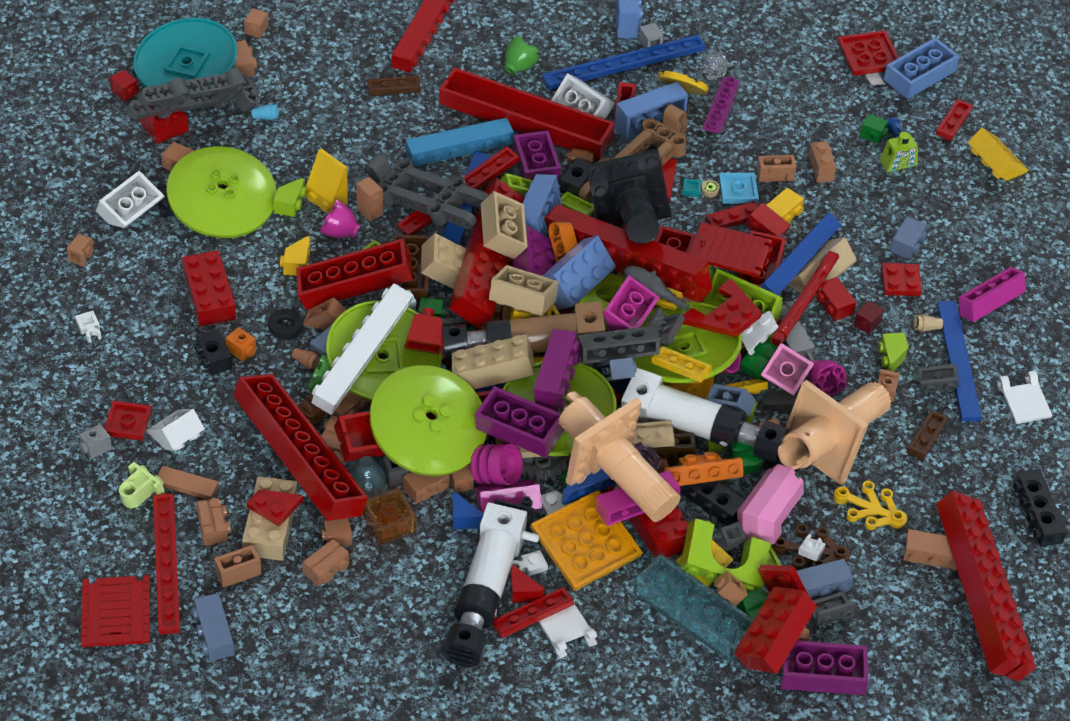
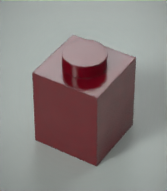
M868 301L856 313L854 326L870 334L882 322L884 309Z

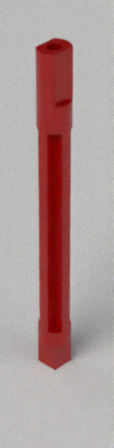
M830 250L827 252L772 336L771 344L779 347L788 337L838 261V253Z

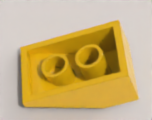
M323 149L318 150L306 184L308 200L327 213L332 212V208L337 200L346 206L348 205L347 166Z

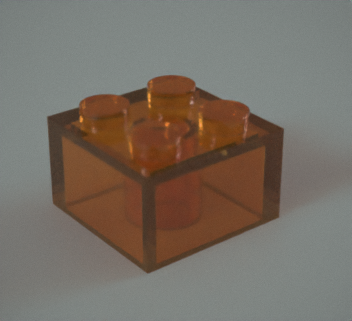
M400 488L367 500L363 510V517L379 545L416 532L417 517Z

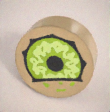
M713 180L704 181L701 186V193L706 197H715L719 193V184Z

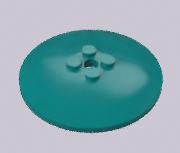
M183 18L174 20L156 28L141 41L134 55V70L137 78L145 87L167 84L178 77H182L183 80L225 74L228 70L234 68L237 61L238 48L236 40L225 26L210 19Z

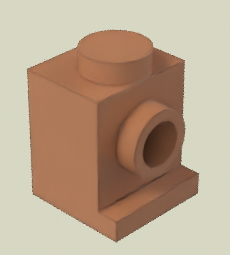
M78 234L67 247L68 261L85 267L86 259L93 254V239Z
M881 369L878 383L887 389L886 391L889 392L891 397L890 400L893 402L900 373Z
M728 571L718 576L714 581L718 595L724 600L728 599L733 609L748 595L745 584Z

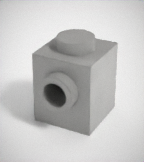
M656 23L640 26L638 39L644 48L663 44L664 35Z
M101 424L79 434L80 450L83 454L87 453L90 459L112 449L110 435Z

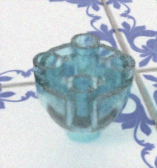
M365 456L360 458L349 470L351 476L368 496L367 501L382 493L386 487L385 472L382 466L371 457Z

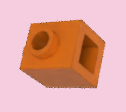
M240 327L226 337V346L229 352L243 362L247 358L252 357L257 351L256 338Z

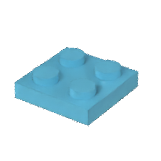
M755 172L719 173L722 204H745L753 201L758 203L759 196Z

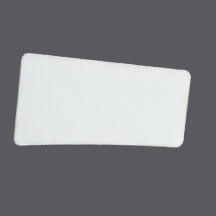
M879 73L866 74L867 79L872 85L885 84Z

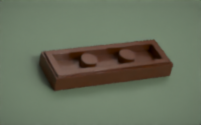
M419 75L367 79L369 96L421 92Z
M930 410L907 448L906 453L925 460L949 417Z

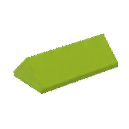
M717 268L712 279L713 289L704 298L703 303L718 307L729 299L718 292V288L731 278L759 308L761 315L770 311L776 322L782 317L781 296Z

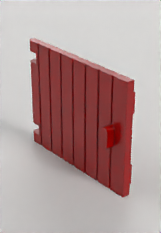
M701 222L689 254L708 261V264L760 277L772 240Z
M144 575L141 581H137V576L96 578V583H90L89 579H83L81 647L150 643V575Z

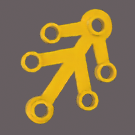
M865 481L862 486V491L867 495L870 502L850 494L846 487L841 486L835 490L833 499L837 504L844 505L850 502L864 508V510L860 511L855 508L849 509L846 518L850 522L866 518L865 527L868 530H874L876 527L885 525L899 529L907 522V515L903 511L897 510L892 500L893 492L890 489H883L880 495V499L886 503L888 510L881 507L874 492L875 484L872 481ZM875 515H880V516H882L883 518L876 519V518L873 517V516H875Z

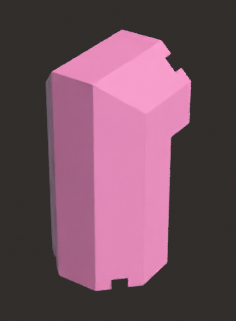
M780 464L775 465L772 469L769 468L738 509V522L740 521L747 540L755 537L775 544L782 534L781 524L804 493V481L801 477L797 478L795 476L796 472L793 468Z

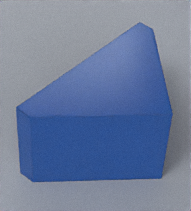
M454 492L452 494L453 529H480L484 513Z

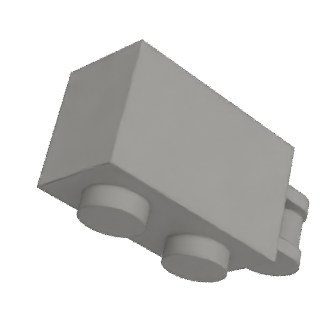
M798 320L782 344L812 362L814 361L812 357L815 350L814 343L809 340L805 327H802Z

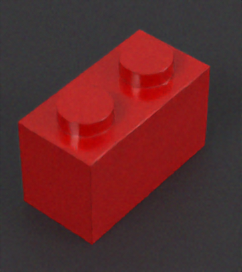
M764 203L750 214L745 224L752 231L784 237L791 226Z
M838 277L824 281L815 296L817 301L825 308L826 313L834 321L853 315L856 301Z

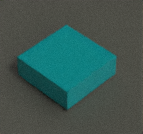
M684 178L682 195L700 197L702 180Z

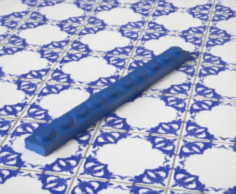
M698 34L542 74V80L547 89L552 90L559 88L567 73L584 82L705 51L706 45Z

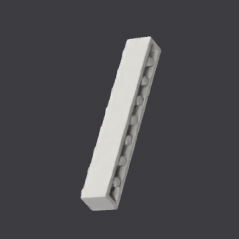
M393 284L390 289H385L381 296V302L377 301L371 310L373 313L364 318L362 322L363 327L356 329L352 336V342H347L344 346L342 356L335 358L332 370H327L322 377L323 382L321 385L317 384L311 393L313 395L312 404L330 415L334 413L410 306L413 294L396 284Z

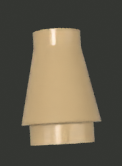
M920 314L914 317L913 325L915 330L925 332L942 329L943 320L942 318Z

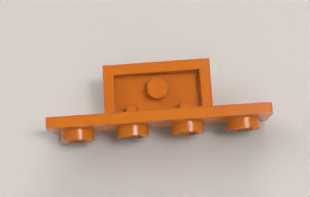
M705 452L704 455L697 456L689 454L683 458H678L679 466L664 469V472L670 471L680 486L743 477V459L738 457L722 460L718 453Z

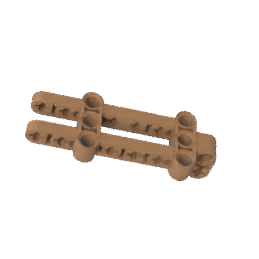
M672 104L668 105L663 114V123L652 118L644 120L642 122V132L613 159L644 152L651 145L658 148L661 165H664L672 156L683 157L686 154V137L684 134L687 129V113ZM604 158V159H601L599 162H603V161H607V160H611V159H609V158ZM589 181L582 186L579 192V197L587 202L592 200Z

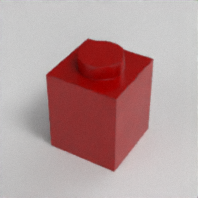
M125 70L110 77L111 90L122 100L126 101L138 94L137 80Z

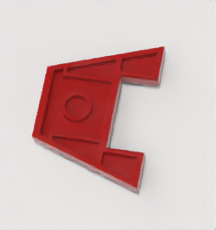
M730 278L718 288V292L729 299L707 316L691 308L683 315L685 320L682 324L737 337L761 318V311Z

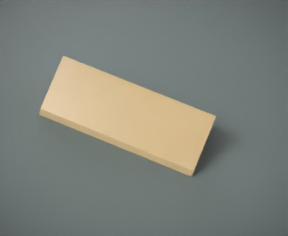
M846 238L828 240L788 285L801 293L829 250L838 253L839 259L824 281L840 276L857 260Z

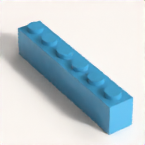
M503 118L406 140V155L411 159L414 166L473 154L475 151L482 152L513 145L514 131L508 119Z

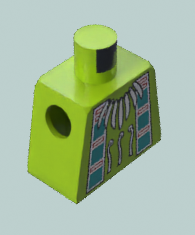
M901 132L899 137L887 141L880 157V162L886 172L917 166L918 146L908 132Z

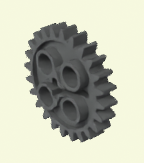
M571 455L547 456V458H522V478L528 476L531 481L535 477L537 482H539L541 478H544L545 481L548 480V477L555 479L556 474L562 476V471H568Z

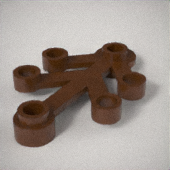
M798 524L795 534L803 540L809 535L808 527L805 524ZM818 527L815 537L817 539L821 538L828 547L824 548L821 554L828 557L824 560L818 559L817 562L814 561L812 567L841 559L847 562L850 558L849 549L843 545H837L828 536L827 528ZM779 537L775 544L771 545L776 555H783L787 550L798 552L802 544L787 542L785 538ZM796 556L793 558L792 566L796 570H801L804 568V565L812 560L804 556Z

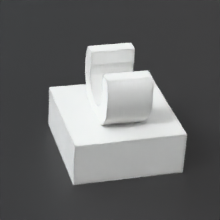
M809 534L800 546L798 554L817 562L824 551L825 543H822L821 538L818 540L812 539V535Z

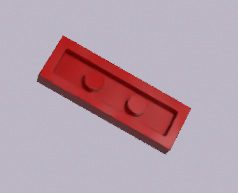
M957 99L937 128L935 135L952 141L971 113L973 105Z
M755 201L707 214L705 220L710 225L730 228L746 223L750 214L758 206Z

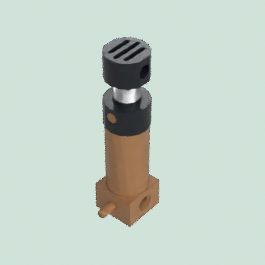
M602 301L575 304V313L487 320L486 330L468 332L466 324L443 326L446 362H452V353L460 349L465 350L477 345L509 339L516 335L527 334L533 354L546 352L553 329L576 332L577 341L578 335L605 332Z

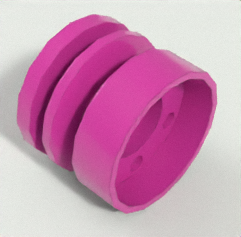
M483 444L474 450L471 457V471L474 480L479 485L512 486L521 477L523 469L522 455L515 445Z

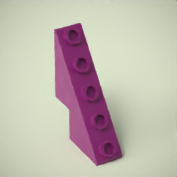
M731 76L722 78L702 127L703 130L718 134L725 131L729 114L733 111L740 81L735 80Z

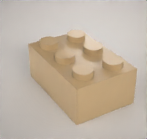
M493 191L481 203L484 247L515 259L528 247L524 204Z
M434 233L422 245L421 273L455 289L466 248Z
M506 265L492 278L489 300L495 301L500 305L511 306L516 310L530 312L535 316H542L556 302L559 281Z

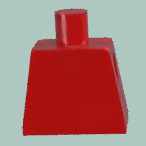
M423 308L422 314L414 315L405 342V349L441 354L444 345L442 319L433 316L434 310L432 308Z

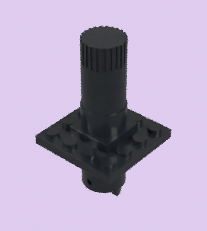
M654 149L586 165L596 218L619 228H624L627 237L634 243L643 244L651 242L652 239L654 240L655 236L658 235L657 233H659L658 220L671 217L659 150Z

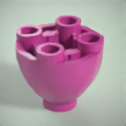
M337 200L332 208V212H329L324 220L326 223L323 224L320 232L333 238H355L361 225L357 223L352 211L345 204Z
M832 360L812 361L814 365L808 373V381L830 397L846 388V371L844 367Z

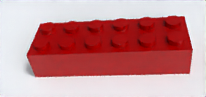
M404 238L296 268L298 297L305 310L311 309L332 298L340 301L387 288L393 284L397 285L413 280L411 253Z

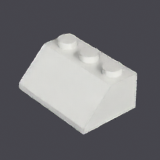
M568 73L551 100L603 119L608 116L615 104L579 78Z
M138 171L102 198L98 203L96 212L108 224L126 228L162 200L164 195Z

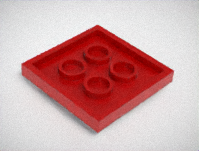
M886 30L839 36L837 38L839 48L853 76L885 72L887 65L899 58Z

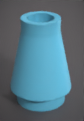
M271 103L258 108H252L253 119L272 121L278 119V105Z

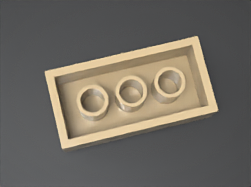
M527 334L516 335L509 339L497 340L493 343L477 345L473 348L460 349L453 352L452 373L465 380L473 390L534 375L533 351Z
M258 476L254 494L259 489L298 494V482ZM249 510L242 539V548L254 545L259 558L284 561L295 511L279 527L254 511Z

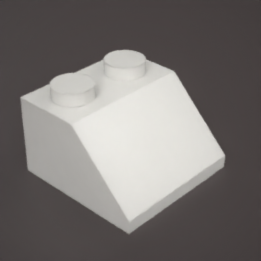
M181 409L147 429V432L165 450L177 451L185 446L184 442L187 440L192 441L198 438L200 432L205 428L194 409Z

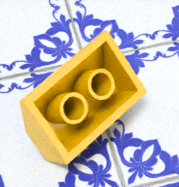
M983 127L967 142L972 147L970 150L977 157L980 155L982 158L981 162L987 168L990 166L993 169L991 173L998 179L1001 177L1007 181L1028 171L1026 166L997 136Z

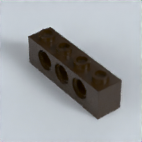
M694 433L674 434L675 446L637 450L647 462L658 458H667L670 465H678V458H683L689 454L696 455Z

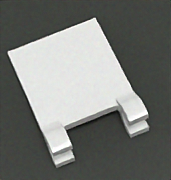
M1035 370L1027 373L1029 377L1025 378L1027 384L1010 387L1008 376H1001L999 378L1001 382H997V387L1003 393L1016 424L1052 417L1039 386L1038 375Z
M575 604L538 621L551 641L559 659L567 656L565 651L567 649L566 642L584 636L589 647L597 644L595 630L589 627Z

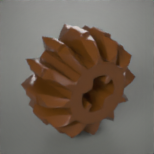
M311 394V396L308 395L306 399L302 400L298 407L310 423L316 425L326 416V412L312 404L313 395Z

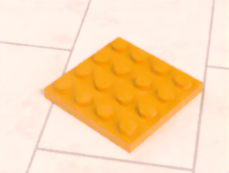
M599 490L537 520L530 526L534 534L539 535L540 543L573 591L636 560L643 554L622 522L606 526L596 511V496L601 495Z

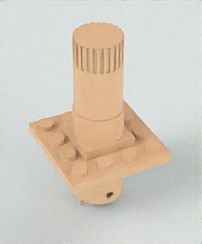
M808 380L804 381L786 425L789 428V434L783 438L782 445L778 447V456L781 462L786 467L793 469L806 468L812 464L838 484L843 485L846 483L868 425L890 409L891 397L889 392L886 391L887 389L879 383L870 382L837 402Z
M577 392L568 393L566 398L571 403L568 407L564 408L558 421L559 425L574 439L566 483L570 486L575 483L581 484L587 475L595 474L602 469L653 522H658L669 515L678 505L680 495L632 445L642 402L636 397L605 417L587 397H582Z

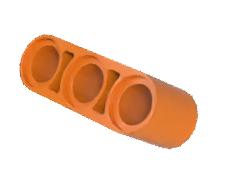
M552 222L549 226L548 232L556 263L577 245L574 229L570 222Z

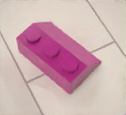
M628 275L603 312L609 330L615 331L641 327L660 297Z
M533 479L531 481H518L512 486L489 485L474 487L478 509L482 513L485 512L487 503L494 504L495 499L520 504L521 499L525 496L532 499L534 512L542 508L540 484Z

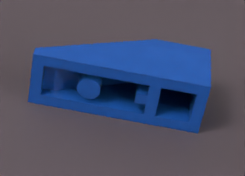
M600 469L595 474L587 475L581 484L575 483L572 486L568 484L563 490L561 502L563 505L571 503L597 490L602 491L612 485L615 486L617 483Z

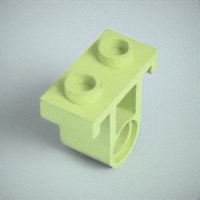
M135 462L128 466L131 476L119 486L123 505L132 509L141 505L154 492L156 495L165 494L164 483L157 475L153 476L145 466H139Z

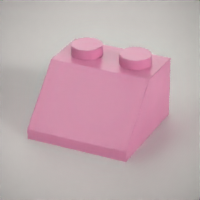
M781 343L761 373V376L794 396L814 363Z

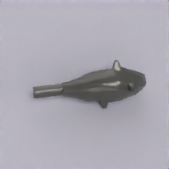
M638 266L626 267V278L630 275L660 298L675 304L684 311L688 310L690 305L676 297L666 287L664 282L656 276V271L651 273Z

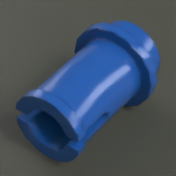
M896 117L888 119L887 128L891 129L894 138H897L901 132H904L900 126V120Z

